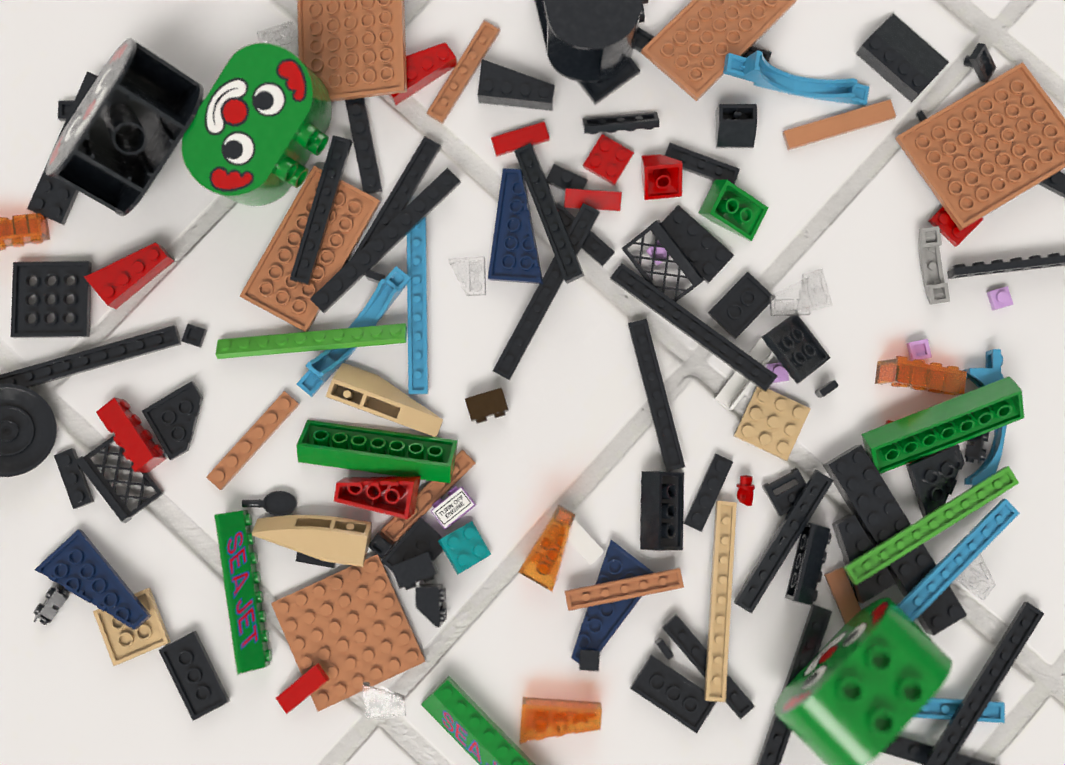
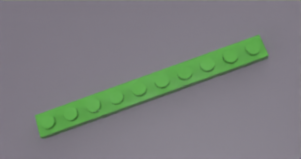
M406 323L218 339L215 355L217 359L400 344L407 341Z
M1009 466L1003 467L843 568L852 583L857 585L1016 486L1019 482Z

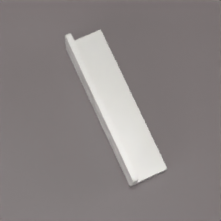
M760 338L748 355L766 366L774 353L764 340ZM735 371L714 400L730 411L734 409L752 385V382Z

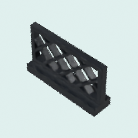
M660 220L653 222L648 228L621 248L647 282L657 289L661 288L663 293H665V289L676 290L675 298L673 299L675 302L705 280ZM649 231L655 235V244L644 243L645 235ZM633 244L641 245L640 256L632 255L628 248ZM644 246L654 247L653 258L642 256ZM657 247L665 248L667 251L666 259L656 258ZM642 259L652 260L651 271L643 270L641 267ZM655 261L666 262L664 273L654 271ZM668 262L678 265V274L667 273ZM653 274L664 275L663 286L653 283ZM667 276L677 277L676 288L665 286ZM680 277L688 278L692 285L688 289L679 288Z
M112 436L93 451L75 461L120 521L127 523L134 515L162 496L163 493L148 473H142V483L131 482L134 471L132 466L134 463L131 462L130 468L120 467L121 458L124 456L122 454L124 448L120 447L119 453L109 452L110 444L114 442ZM97 453L104 454L102 465L95 464L91 458ZM108 455L118 456L117 466L106 465ZM105 468L116 469L114 480L104 477ZM119 470L130 471L128 482L118 481ZM117 483L127 484L125 495L116 493ZM131 485L141 486L139 497L129 496ZM144 487H153L156 494L150 498L143 497ZM128 498L139 499L138 507L133 511H130L127 507Z

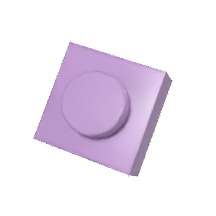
M651 246L646 251L653 258L654 247ZM657 247L656 258L666 259L667 251L665 248ZM655 261V263L657 264V266L663 262V261Z
M1008 286L987 292L992 311L1013 305Z
M928 339L907 343L911 362L932 357Z
M780 362L766 365V368L777 375L773 383L789 381L788 372Z

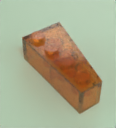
M40 213L12 216V220L0 217V251L5 250L9 246L23 247L26 243L41 244L44 240L50 239L47 218Z
M896 356V359L877 361L875 384L891 383L893 387H910L911 385L910 389L927 390L928 388V392L963 395L965 393L967 372L959 370V367L947 366L945 368L942 367L941 363L925 364V360L913 359V361H910L908 357Z
M560 505L557 506L525 557L518 571L520 574L551 592L553 591L560 573L576 514Z
M523 697L519 744L527 743L530 740H544V738L553 736L561 737L565 734L601 730V702Z

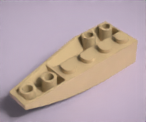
M342 363L335 373L325 396L433 437L438 436L443 419L380 376L346 363Z
M320 515L274 516L257 519L252 536L322 561L363 567L371 541L372 522Z

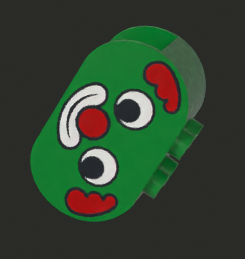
M256 43L239 49L229 59L183 136L182 156L188 171L204 188L241 204L262 206L277 201L289 191L291 186L298 188L304 182L309 171L304 165L312 153L318 156L328 143L329 136L325 132L329 127L332 115L329 93L323 82L299 58L285 48L274 44Z
M889 597L881 598L859 611L788 684L775 704L774 713L825 765H868L883 752L939 691L950 674L952 660Z

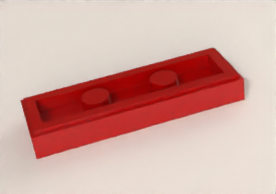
M540 122L491 137L496 157L514 152L529 143L534 146L550 141L545 122Z
M565 188L564 208L580 209L582 204L585 203L596 210L620 211L622 192Z
M318 663L275 699L285 713L288 714L329 681L330 678Z

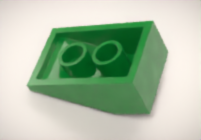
M715 180L698 213L709 221L752 241L768 207L730 181Z

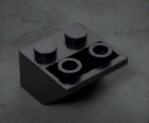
M719 104L715 111L716 148H754L757 128V104Z
M419 584L415 587L416 609L435 627H441L443 622L447 620V609L443 608V602L446 600V588H443V584Z

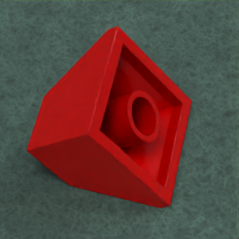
M661 154L641 156L644 199L682 197V161Z

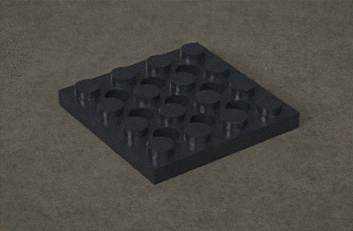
M89 261L13 262L11 337H90L91 285L84 277L91 274L92 263ZM36 276L37 283L34 286H30V278ZM55 276V284L49 286L48 279ZM74 276V284L68 286V277ZM73 294L74 302L67 304L66 298ZM35 295L36 302L30 305L29 297ZM50 295H54L55 302L49 305L47 299ZM53 313L55 319L52 323H48L47 316ZM69 313H72L74 316L71 323L66 322V316ZM31 314H35L36 320L30 324L28 317Z

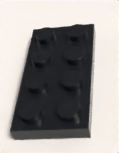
M679 205L662 222L708 284L734 256L732 252Z
M196 631L159 650L193 721L230 702Z
M650 655L630 686L631 690L696 734L717 703L716 701L704 700L705 690L653 655Z

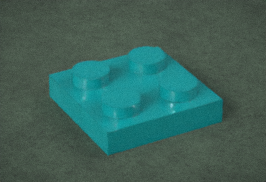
M473 521L438 540L457 575L491 555Z

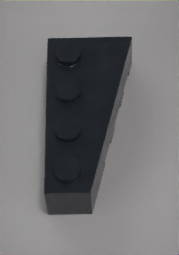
M482 59L477 94L479 103L552 111L555 85Z
M848 514L832 524L845 566L875 548L855 515ZM884 567L857 585H854L849 578L856 599L860 603H865L896 584L887 567Z

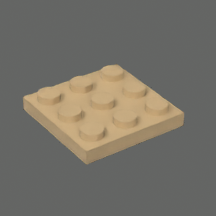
M756 386L733 436L787 461L810 412V408L770 389L764 392Z
M150 588L134 594L151 614V617L137 630L131 629L107 612H103L100 609L93 611L113 666L171 642Z

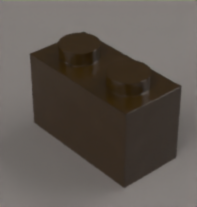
M502 387L465 398L471 421H476V424L488 421L487 417L490 416L495 418L503 417L506 415L505 412L509 411Z

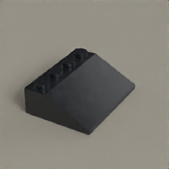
M894 13L863 43L856 53L857 56L911 103L949 63L947 59Z

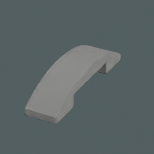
M939 226L919 229L920 268L930 305L950 302L948 283L944 282L939 248L942 245Z

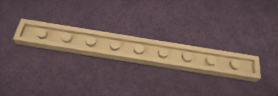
M716 501L704 692V700L726 702L737 502Z

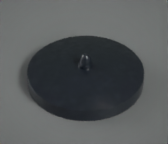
M0 384V477L19 476L38 467L52 451L57 436L56 419L51 407L38 393L21 385Z

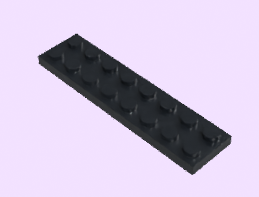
M87 71L59 137L97 79V75ZM45 166L27 209L65 225L79 191L47 175Z

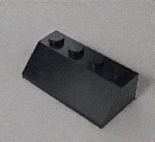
M642 471L640 550H683L684 473Z
M807 523L799 537L785 598L811 606L816 601L818 591L816 590L817 583H820L822 579V563L824 564L827 558L825 550L826 546L830 544L832 537L829 528Z

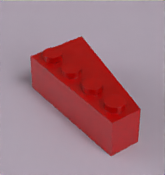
M444 42L406 56L407 92L389 94L395 105L409 98L456 66V56L447 43Z
M155 242L84 278L107 306L117 309L171 265L174 260L161 245Z
M113 398L97 410L96 413L110 433L114 432L113 439L116 444L125 449L123 455L127 460L134 463L132 466L134 472L149 473L167 459L164 456L165 451L159 444L154 443L152 440L153 435L150 431L141 426V419L136 414H132L129 410L131 407L124 399Z
M421 476L344 477L336 483L333 501L408 520L415 513Z

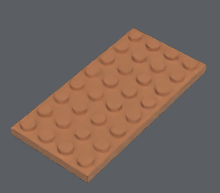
M692 0L642 49L641 54L697 102L724 75L726 55L731 53L743 56L797 0Z
M313 166L240 294L241 298L304 332L309 331L320 311L310 298L345 266L381 203L375 197L341 180L310 286L291 281L290 276L322 174V169Z

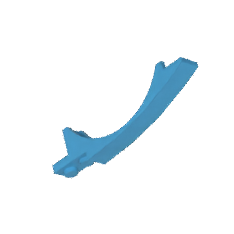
M758 50L747 58L728 53L725 57L723 74L754 82V86L812 99L867 105L869 86L857 83V79L822 80L792 75L770 65L765 60L763 53Z
M396 266L385 279L379 282L367 305L348 328L375 326L411 278ZM357 347L325 350L307 363L306 367L309 370L299 380L297 385L313 397L330 376L339 369L341 364L345 363Z
M1001 349L986 351V368L963 370V376L973 382L978 388L1003 379V374H1001V366L1003 364ZM1007 425L994 430L993 443L987 458L973 474L964 479V485H972L973 487L997 471Z

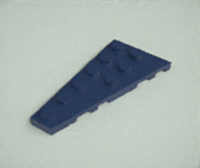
M503 168L487 279L491 281L544 284L524 175L521 169Z
M78 529L34 569L88 603L97 606L103 612L112 615L115 619L133 630H137L151 617V614L82 530Z
M610 540L596 584L654 572L613 540ZM642 596L588 607L571 658L579 664L580 649L600 650L601 652Z

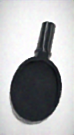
M275 491L268 494L264 500H242V507H263L269 514L285 516L296 509L297 500L288 492Z

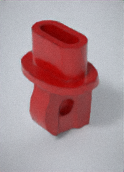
M749 475L740 476V483L736 484V487H739L737 499L746 506H752L753 490L755 489V485L752 484L753 476Z

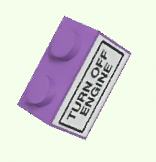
M455 486L447 493L449 496L445 500L440 498L432 505L434 508L431 512L444 529L450 527L476 506V503L463 487L458 488Z

